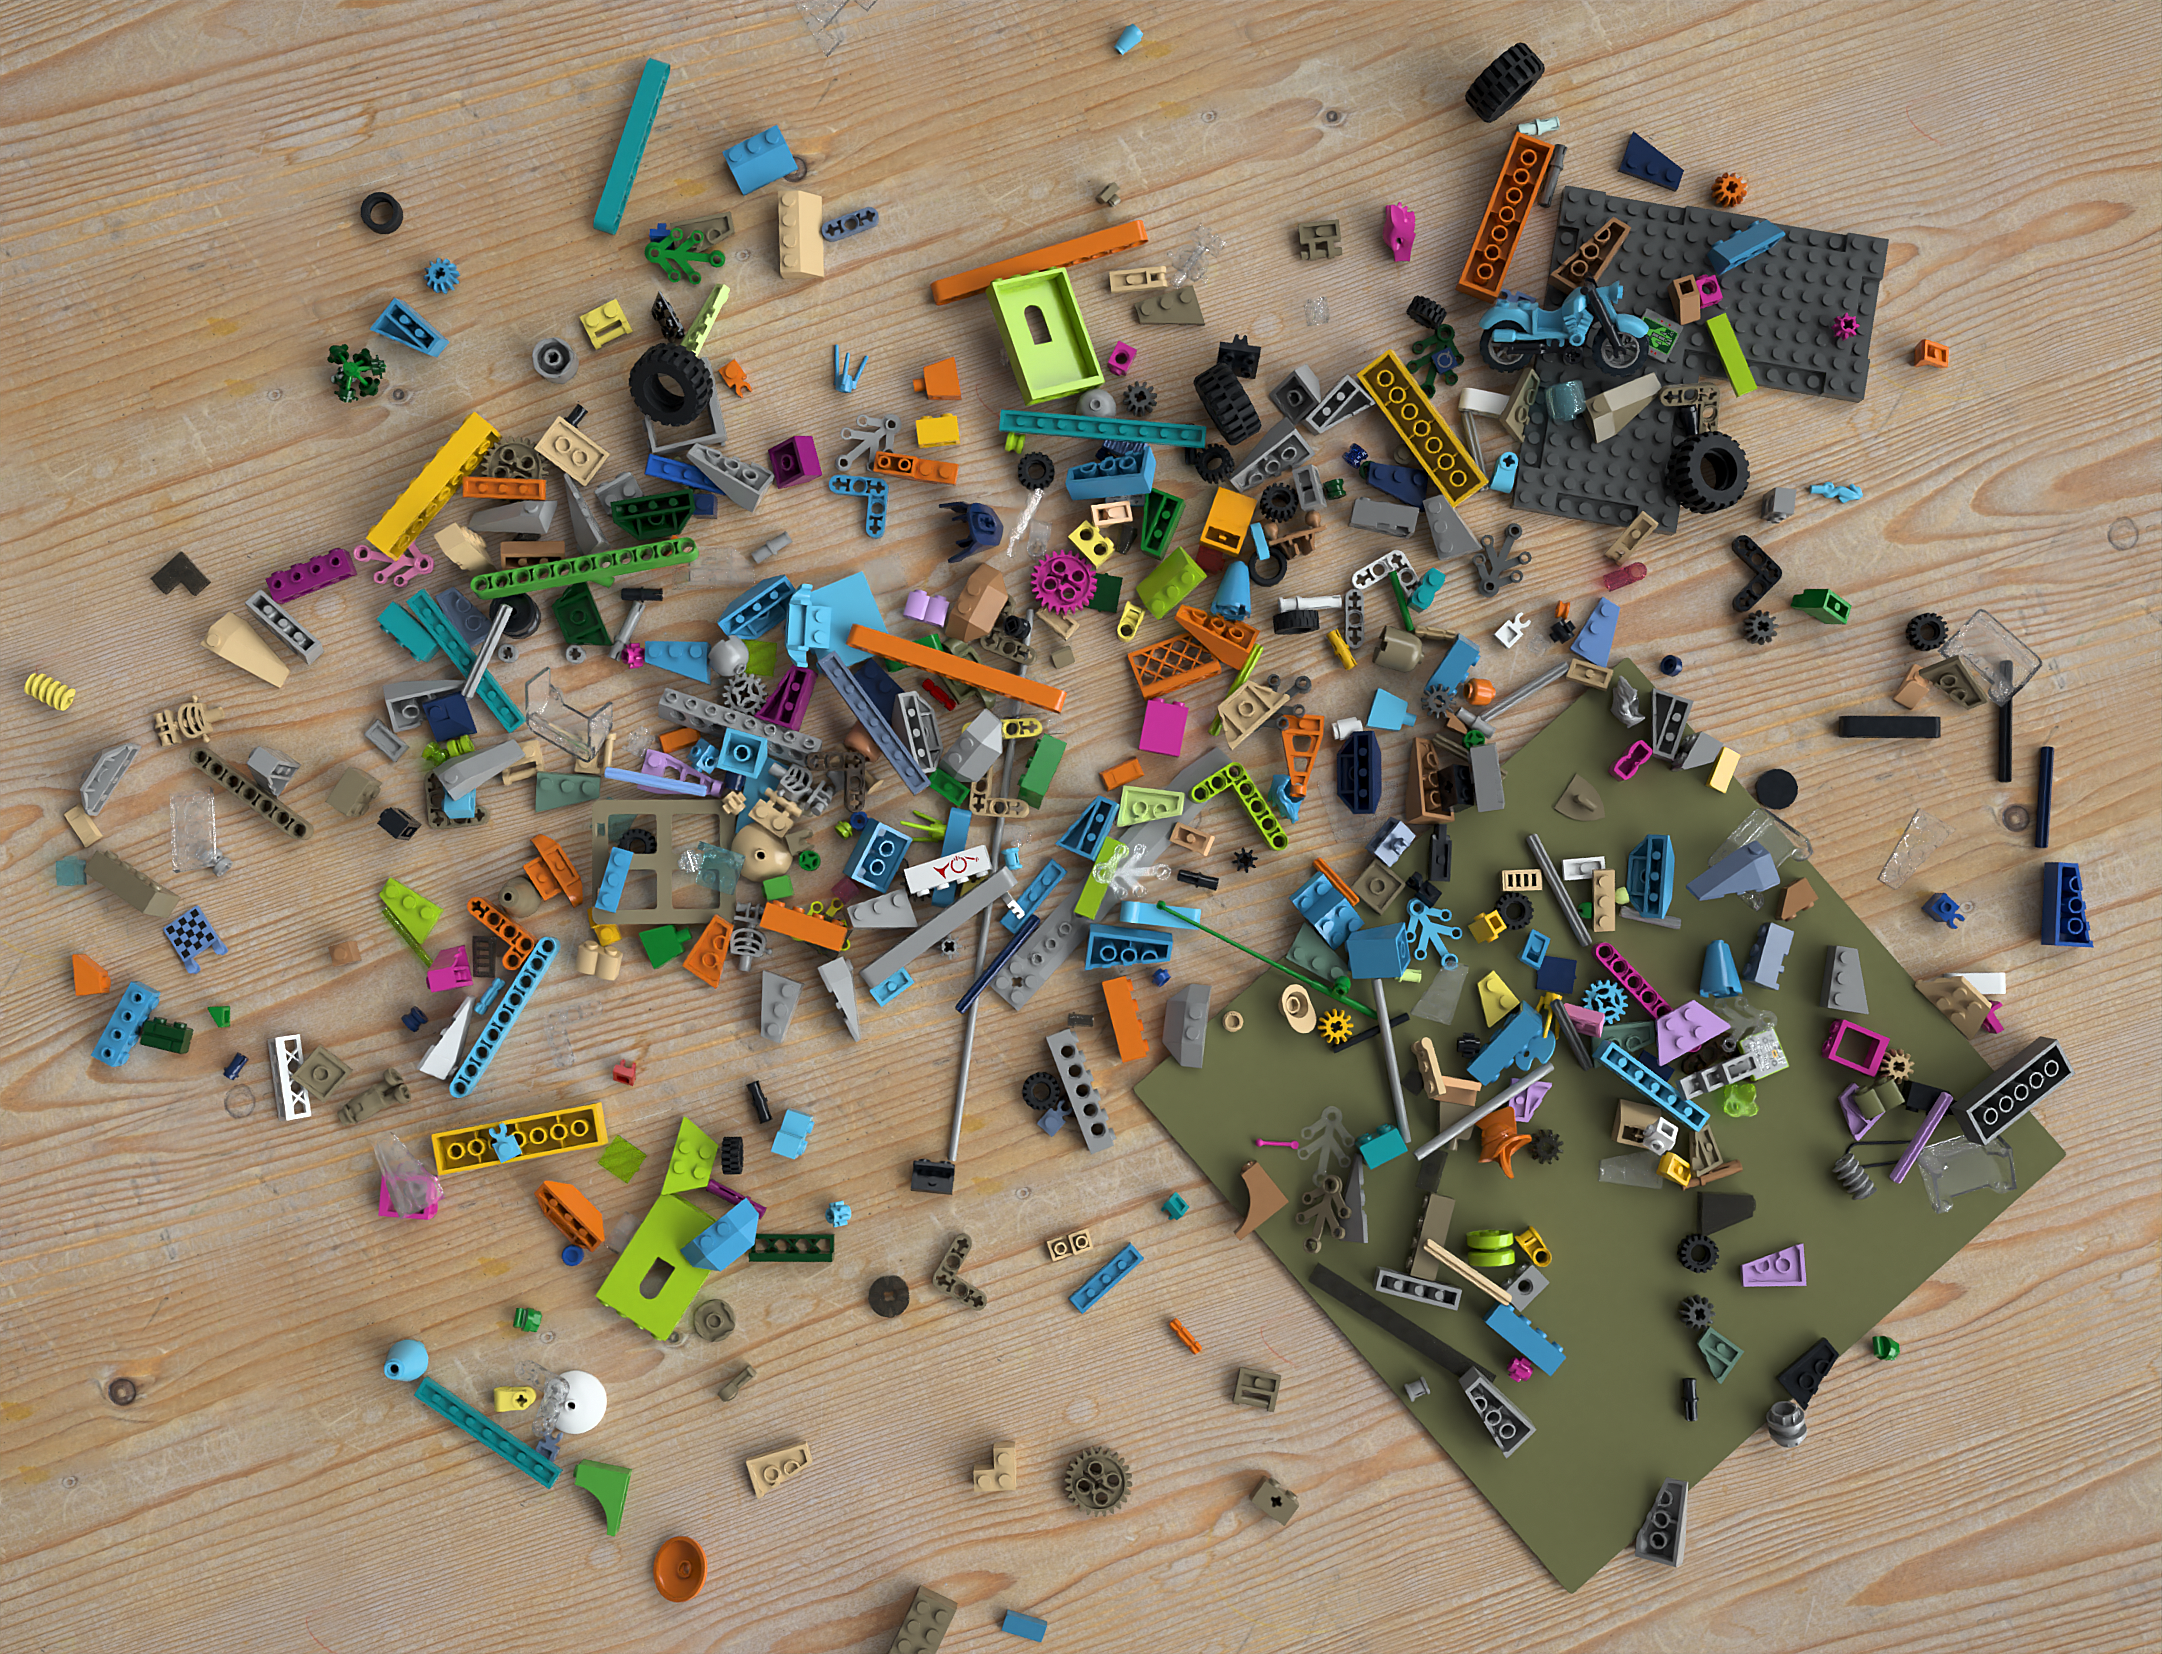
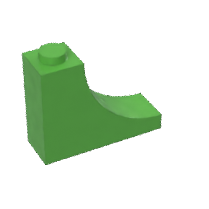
M583 1459L579 1465L576 1464L573 1477L576 1480L574 1485L589 1490L598 1498L607 1517V1535L615 1536L620 1529L632 1469Z

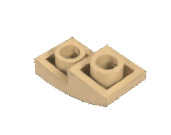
M1087 1228L1045 1241L1051 1261L1053 1262L1093 1249Z

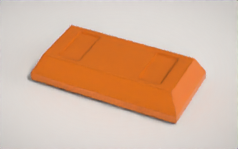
M686 726L657 735L662 751L666 754L696 745L699 739L702 738L700 731Z
M1137 757L1099 773L1107 792L1145 776Z

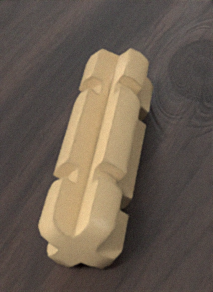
M1417 625L1414 629V635L1420 638L1425 636L1427 639H1444V641L1452 642L1455 638V631L1448 629L1444 631L1441 628H1425L1424 626Z

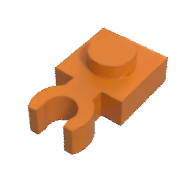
M735 359L718 370L730 389L736 386V392L740 398L744 397L741 393L742 388L746 387L752 392L750 384L743 381L747 376Z

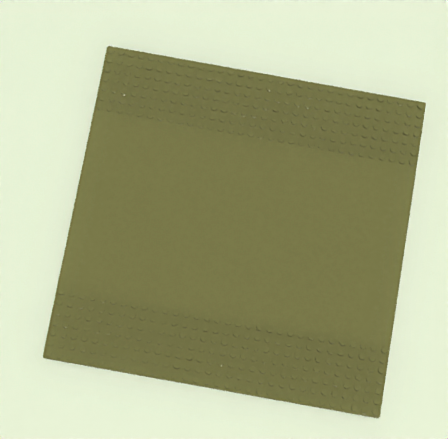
M1624 658L1611 669L1613 670V676L1607 691L1593 687L1588 689L1500 766L1508 772L1505 779L1502 780L1505 799L1504 809L1478 812L1477 804H1474V806L1454 813L1455 821L1438 823L1447 824V835H1450V840H1452L1450 882L1429 881L1442 892L1432 908L1448 909L1451 911L1452 917L1449 921H1441L1439 917L1427 915L1432 923L1451 928L1459 927L1462 930V936L1459 939H1452L1449 935L1437 933L1447 951L1458 958V965L1453 970L1444 969L1440 963L1441 956L1430 937L1426 948V958L1424 960L1414 958L1413 953L1418 948L1423 928L1418 919L1415 929L1416 939L1413 942H1408L1411 961L1406 969L1421 970V973H1419L1421 974L1420 983L1404 980L1398 982L1394 977L1381 978L1389 1020L1406 1012L1410 1017V1020L1391 1028L1411 1142L1405 1143L1408 1151L1371 1170L1362 1160L1364 1183L1361 1185V1189L1364 1190L1365 1204L1362 1206V1210L1367 1215L1368 1243L1340 1241L1333 1238L1326 1218L1320 1237V1251L1316 1254L1306 1253L1302 1244L1305 1238L1311 1237L1318 1215L1311 1218L1306 1225L1298 1224L1295 1217L1297 1213L1305 1212L1322 1203L1324 1195L1316 1198V1202L1313 1205L1304 1204L1302 1195L1305 1192H1311L1321 1187L1323 1179L1328 1175H1336L1341 1179L1342 1189L1340 1194L1343 1197L1354 1155L1359 1153L1354 1144L1358 1141L1357 1137L1365 1133L1370 1135L1376 1132L1375 1128L1384 1123H1387V1125L1392 1124L1398 1130L1381 1033L1334 1054L1331 1047L1335 1045L1334 1037L1328 1043L1326 1041L1328 1035L1325 1037L1320 1036L1325 1029L1320 1030L1317 1028L1319 1025H1324L1323 1022L1319 1021L1320 1017L1325 1020L1327 1019L1324 1012L1328 1011L1332 1016V1009L1334 1008L1337 1010V1016L1340 1010L1345 1011L1343 1018L1347 1015L1351 1017L1346 1023H1353V1027H1347V1030L1351 1031L1352 1035L1345 1033L1346 1039L1379 1025L1378 1019L1374 1020L1311 988L1309 984L1271 966L1207 1022L1202 1068L1181 1066L1171 1054L1133 1088L1137 1096L1243 1218H1245L1248 1210L1249 1194L1247 1185L1240 1174L1243 1171L1241 1167L1250 1160L1252 1163L1256 1160L1289 1202L1254 1229L1255 1232L1570 1594L1576 1592L1637 1537L1666 1477L1688 1482L1689 1491L1767 1422V1412L1775 1403L1781 1401L1790 1402L1793 1399L1776 1378L1779 1373L1822 1337L1826 1338L1838 1352V1358L1843 1355L2066 1156L2063 1148L2030 1111L1986 1145L1969 1142L1954 1115L1942 1116L1923 1147L1924 1154L1922 1158L1914 1161L1901 1183H1896L1890 1178V1174L1897 1164L1863 1168V1173L1868 1174V1180L1873 1181V1187H1876L1877 1191L1865 1199L1852 1200L1855 1192L1847 1193L1851 1186L1844 1187L1842 1183L1846 1179L1839 1180L1837 1178L1841 1172L1834 1173L1832 1171L1836 1166V1161L1846 1155L1848 1147L1856 1142L1912 1140L1927 1115H1925L1926 1111L1920 1109L1918 1113L1905 1110L1906 1105L1900 1104L1886 1110L1859 1141L1853 1139L1838 1097L1851 1083H1855L1858 1087L1864 1085L1869 1087L1875 1084L1874 1080L1880 1077L1882 1071L1877 1070L1875 1077H1870L1821 1057L1823 1053L1822 1046L1831 1034L1829 1032L1830 1026L1837 1018L1847 1020L1889 1038L1890 1041L1885 1052L1889 1053L1890 1048H1894L1896 1051L1902 1049L1904 1054L1911 1055L1908 1061L1915 1063L1909 1068L1914 1073H1907L1910 1081L1947 1090L1951 1093L1953 1100L1958 1101L1995 1071L1950 1020L1915 987L1916 982L1733 775L1726 792L1722 793L1705 786L1714 762L1672 772L1670 770L1673 765L1670 762L1650 756L1645 763L1638 766L1636 773L1627 780L1618 782L1608 772L1610 765L1616 759L1622 757L1624 750L1630 744L1643 740L1651 748V690L1655 686L1630 658ZM1621 675L1633 689L1638 690V713L1645 716L1644 720L1630 728H1627V725L1623 724L1610 711L1614 699L1613 688H1617L1619 676ZM1687 723L1681 736L1676 754H1680L1683 748L1681 746V743L1684 740V738L1687 735L1690 736V734L1695 733ZM1576 774L1590 783L1599 794L1604 805L1605 818L1594 821H1580L1571 819L1554 809ZM1434 825L1406 848L1396 863L1388 867L1405 882L1409 877H1412L1415 871L1422 875L1423 882L1428 880L1429 842L1431 834H1434ZM1532 834L1538 835L1576 911L1582 912V908H1577L1578 905L1582 902H1592V878L1563 881L1561 860L1604 856L1605 869L1613 868L1615 870V890L1621 887L1627 889L1629 854L1644 840L1647 834L1669 835L1675 863L1672 900L1665 915L1680 918V928L1673 929L1620 917L1619 911L1621 906L1635 907L1630 900L1629 903L1625 904L1615 902V931L1594 932L1592 930V919L1580 917L1592 939L1591 944L1582 947L1526 838ZM1755 840L1770 852L1780 879V884L1761 892L1749 890L1741 895L1729 893L1721 898L1699 901L1686 888L1688 883L1738 848ZM1541 869L1542 890L1500 891L1499 871ZM1512 874L1508 875L1509 887H1512ZM1516 874V887H1520L1519 874ZM1524 874V886H1528L1527 874ZM1532 874V886H1536V874ZM1806 877L1819 899L1813 902L1814 906L1805 911L1801 909L1796 912L1797 916L1790 921L1776 920L1775 914L1781 888L1797 878ZM1406 885L1382 915H1379L1359 898L1360 901L1353 908L1365 924L1357 931L1405 922L1407 930L1410 915L1407 912L1406 906L1409 900L1417 898L1414 896L1416 891ZM1507 893H1521L1529 898L1528 900L1532 902L1533 905L1531 906L1534 908V912H1532L1534 916L1533 919H1530L1529 925L1519 930H1508L1506 928L1497 934L1498 938L1492 942L1487 943L1485 940L1478 944L1468 925L1475 922L1473 919L1475 916L1482 912L1486 915L1493 912L1494 907H1496V901ZM1511 903L1506 908V914L1510 919H1517L1521 915V908L1518 904ZM1415 904L1413 906V910L1415 912H1418L1420 910V906L1418 904ZM1444 911L1441 916L1443 919H1447L1449 915ZM1764 922H1771L1794 931L1789 953L1787 956H1784L1781 966H1784V971L1782 974L1778 973L1776 981L1780 985L1778 990L1764 989L1742 980L1744 976L1742 975L1743 968L1750 961V950L1757 943L1759 938L1757 932L1760 926L1764 925ZM1314 929L1316 934L1326 943L1322 936ZM1454 929L1452 931V935L1454 937H1457L1459 935V931L1457 929ZM1532 929L1550 938L1545 956L1577 960L1575 971L1577 978L1574 979L1572 994L1535 989L1537 981L1536 969L1516 957L1523 949L1527 936ZM1408 932L1407 939L1411 940L1413 938V934L1411 932ZM1723 940L1725 944L1729 945L1742 986V995L1738 993V996L1729 998H1715L1712 994H1709V998H1705L1699 995L1707 945L1711 944V941ZM1344 941L1333 951L1348 966L1349 953L1345 951ZM1599 942L1611 944L1673 1010L1690 1000H1695L1730 1024L1731 1028L1724 1032L1732 1034L1737 1041L1774 1027L1789 1067L1763 1077L1755 1083H1747L1741 1079L1690 1099L1710 1114L1705 1124L1710 1126L1723 1164L1739 1159L1743 1168L1742 1172L1708 1182L1702 1187L1698 1185L1682 1191L1678 1183L1656 1174L1661 1158L1667 1152L1676 1154L1690 1164L1689 1132L1692 1130L1688 1129L1662 1108L1661 1117L1678 1128L1675 1144L1671 1150H1666L1661 1155H1658L1650 1149L1611 1140L1619 1099L1654 1107L1659 1106L1603 1064L1595 1069L1592 1067L1584 1071L1561 1027L1559 1038L1555 1041V1049L1548 1060L1553 1065L1554 1070L1538 1080L1550 1082L1552 1087L1550 1090L1548 1089L1542 1098V1102L1534 1110V1114L1529 1122L1516 1121L1517 1134L1530 1135L1532 1141L1511 1155L1513 1179L1505 1176L1498 1162H1478L1483 1149L1481 1146L1483 1129L1475 1124L1469 1140L1459 1139L1457 1151L1445 1149V1144H1443L1420 1161H1417L1412 1153L1438 1134L1437 1100L1428 1099L1427 1092L1424 1089L1423 1077L1418 1067L1417 1056L1411 1051V1045L1425 1037L1429 1038L1432 1041L1442 1076L1480 1082L1466 1070L1467 1063L1472 1058L1462 1057V1053L1457 1052V1038L1463 1037V1032L1475 1033V1038H1480V1048L1485 1043L1489 1045L1491 1043L1489 1040L1493 1033L1499 1028L1503 1029L1507 1017L1511 1013L1516 1014L1520 1010V1006L1518 1004L1493 1026L1488 1028L1476 983L1494 970L1520 1003L1524 1000L1534 1009L1537 1007L1540 997H1545L1546 992L1562 996L1561 1001L1563 1005L1568 1003L1582 1007L1586 1005V1002L1582 1001L1581 998H1586L1587 996L1583 991L1591 990L1589 984L1597 986V980H1601L1602 984H1604L1605 980H1609L1610 985L1616 982L1591 954L1593 945ZM1828 945L1858 949L1869 1014L1819 1007ZM1604 946L1600 947L1598 951L1602 958L1607 954V949ZM1417 951V957L1422 958L1424 955L1423 951ZM1287 953L1277 961V963L1310 980H1316L1333 988L1334 983L1286 959ZM1446 958L1445 964L1451 965L1452 959ZM1618 961L1613 964V969L1616 973L1621 970V964ZM1349 971L1346 977L1350 979L1351 987L1345 996L1376 1011L1371 979L1375 978L1353 979L1352 971ZM1633 976L1628 979V985L1632 988L1636 983ZM1297 984L1302 986L1307 991L1314 1008L1316 1025L1309 1033H1300L1294 1030L1289 1024L1288 1019L1279 1011V999L1284 990L1290 985ZM1617 984L1616 989L1622 988V987H1621L1619 984ZM1607 988L1600 989L1596 993L1601 994ZM1623 990L1621 995L1628 997L1623 1000V1003L1628 1004V1007L1622 1008L1625 1015L1619 1014V1021L1612 1019L1613 1024L1644 1020L1654 1021ZM1647 991L1642 995V1000L1646 1003L1650 999V994ZM1615 995L1614 999L1615 1003L1617 1004V997ZM1598 998L1604 1006H1610L1606 999ZM1591 1000L1592 1008L1594 1009V1002ZM1544 1005L1539 1011V1014L1542 1015V1028L1545 1027L1549 1012L1543 1009ZM1662 1006L1657 1009L1658 1017L1664 1015L1665 1011ZM1229 1011H1236L1243 1018V1025L1236 1032H1230L1223 1026V1017ZM1606 1011V1012H1605V1016H1608V1015L1612 1014L1613 1012H1612V1011ZM1553 1012L1549 1029L1555 1036L1556 1016ZM1339 1021L1331 1023L1330 1027L1333 1028V1032L1335 1029H1340ZM1655 1021V1042L1633 1052H1628L1636 1060L1643 1050L1658 1058ZM1846 1027L1835 1055L1862 1066L1873 1038ZM1578 1033L1592 1061L1590 1036ZM1720 1037L1722 1040L1720 1042V1045H1726L1729 1048V1050L1735 1047V1045L1733 1047H1730L1726 1043L1728 1037ZM1710 1048L1704 1049L1703 1057L1706 1060L1711 1059L1713 1051ZM1688 1051L1666 1063L1675 1069L1667 1083L1676 1090L1678 1088L1675 1081L1688 1076L1681 1069L1682 1061L1693 1052ZM1526 1052L1524 1057H1528L1529 1052ZM1734 1052L1732 1058L1741 1055L1740 1052ZM1514 1056L1513 1063L1507 1069L1503 1068L1499 1072L1500 1076L1494 1083L1489 1082L1486 1086L1481 1083V1089L1476 1094L1475 1106L1479 1108L1509 1088L1510 1078L1522 1079L1543 1064L1540 1063L1538 1058H1534L1530 1069L1523 1071L1517 1066ZM1696 1056V1058L1698 1059L1696 1063H1688V1071H1695L1694 1066L1697 1063H1702V1065L1704 1064L1702 1061L1699 1060L1698 1056ZM1721 1056L1710 1066L1726 1061V1059ZM1903 1079L1901 1084H1897L1895 1082L1900 1093H1902L1903 1085L1905 1082V1080ZM1508 1101L1505 1102L1504 1104H1502L1501 1106H1499L1497 1109H1495V1110L1492 1111V1112H1495V1111H1497V1110L1506 1108V1107H1507V1104H1508ZM1259 1138L1263 1141L1291 1142L1295 1140L1299 1143L1297 1149L1289 1146L1272 1145L1258 1147L1255 1141ZM1909 1144L1856 1145L1851 1148L1849 1153L1854 1154V1159L1859 1161L1858 1166L1900 1160ZM1332 1182L1331 1188L1334 1189L1335 1183ZM1428 1191L1452 1197L1456 1200L1443 1247L1445 1250L1500 1288H1502L1500 1285L1508 1277L1511 1279L1516 1274L1515 1270L1520 1264H1526L1527 1262H1530L1550 1282L1521 1312L1515 1308L1513 1313L1518 1317L1521 1314L1531 1321L1529 1325L1531 1328L1536 1330L1538 1327L1547 1335L1545 1339L1552 1344L1555 1341L1564 1349L1562 1353L1566 1358L1552 1376H1549L1534 1362L1530 1365L1533 1368V1372L1527 1381L1524 1382L1521 1379L1517 1383L1508 1376L1510 1371L1507 1370V1365L1514 1356L1520 1358L1522 1355L1528 1360L1530 1359L1482 1320L1483 1316L1496 1302V1299L1441 1261L1435 1280L1457 1285L1462 1289L1458 1310L1376 1291L1372 1287L1377 1266L1408 1273V1269L1405 1268L1408 1256L1411 1257L1412 1255L1411 1241L1413 1236H1417L1418 1228H1416L1418 1216H1422L1423 1208H1421L1423 1196H1427ZM1308 1195L1307 1201L1310 1202L1311 1196ZM1332 1199L1331 1208L1337 1219L1338 1208ZM1304 1215L1301 1216V1221L1303 1222L1305 1220ZM1531 1225L1537 1231L1551 1254V1262L1545 1267L1534 1264L1514 1238L1516 1235L1520 1236L1529 1230L1528 1227ZM1490 1229L1513 1232L1514 1243L1507 1248L1514 1251V1263L1503 1266L1484 1267L1468 1264L1467 1253L1475 1249L1467 1245L1466 1234L1468 1232ZM1693 1233L1702 1234L1716 1243L1715 1246L1719 1250L1717 1252L1719 1259L1716 1258L1715 1261L1718 1263L1712 1265L1713 1269L1711 1271L1706 1270V1273L1692 1272L1679 1261L1678 1258L1680 1256L1677 1255V1251H1680L1678 1245L1683 1243L1681 1240L1683 1238L1686 1239L1687 1235H1693ZM1313 1242L1312 1248L1315 1249L1316 1244ZM1803 1243L1807 1286L1741 1287L1740 1265ZM1697 1245L1692 1248L1691 1257L1694 1261H1700L1705 1257L1706 1252L1703 1246ZM1539 1251L1536 1254V1261H1543L1545 1258L1543 1251ZM1522 1280L1518 1284L1519 1290L1527 1287L1526 1280ZM1698 1294L1701 1296V1299L1703 1297L1708 1298V1303L1714 1305L1711 1311L1715 1312L1716 1316L1710 1317L1713 1324L1707 1322L1706 1325L1744 1351L1722 1384L1715 1380L1696 1344L1704 1329L1701 1326L1699 1331H1695L1693 1327L1689 1329L1685 1326L1686 1322L1680 1320L1683 1314H1680L1678 1310L1684 1309V1306L1681 1305L1682 1301L1688 1303L1687 1296H1691L1694 1299V1296ZM1697 1309L1694 1311L1697 1316L1700 1314ZM1472 1366L1514 1403L1537 1429L1507 1459L1458 1381ZM1423 1376L1430 1394H1423L1411 1402L1404 1384L1407 1383L1409 1385L1420 1380V1377ZM1683 1378L1696 1379V1392L1699 1401H1697L1698 1419L1696 1421L1685 1420L1684 1401H1682V1397H1684Z

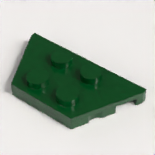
M587 581L575 583L571 587L568 586L563 592L562 597L557 599L551 606L566 643L569 645L612 646V640Z

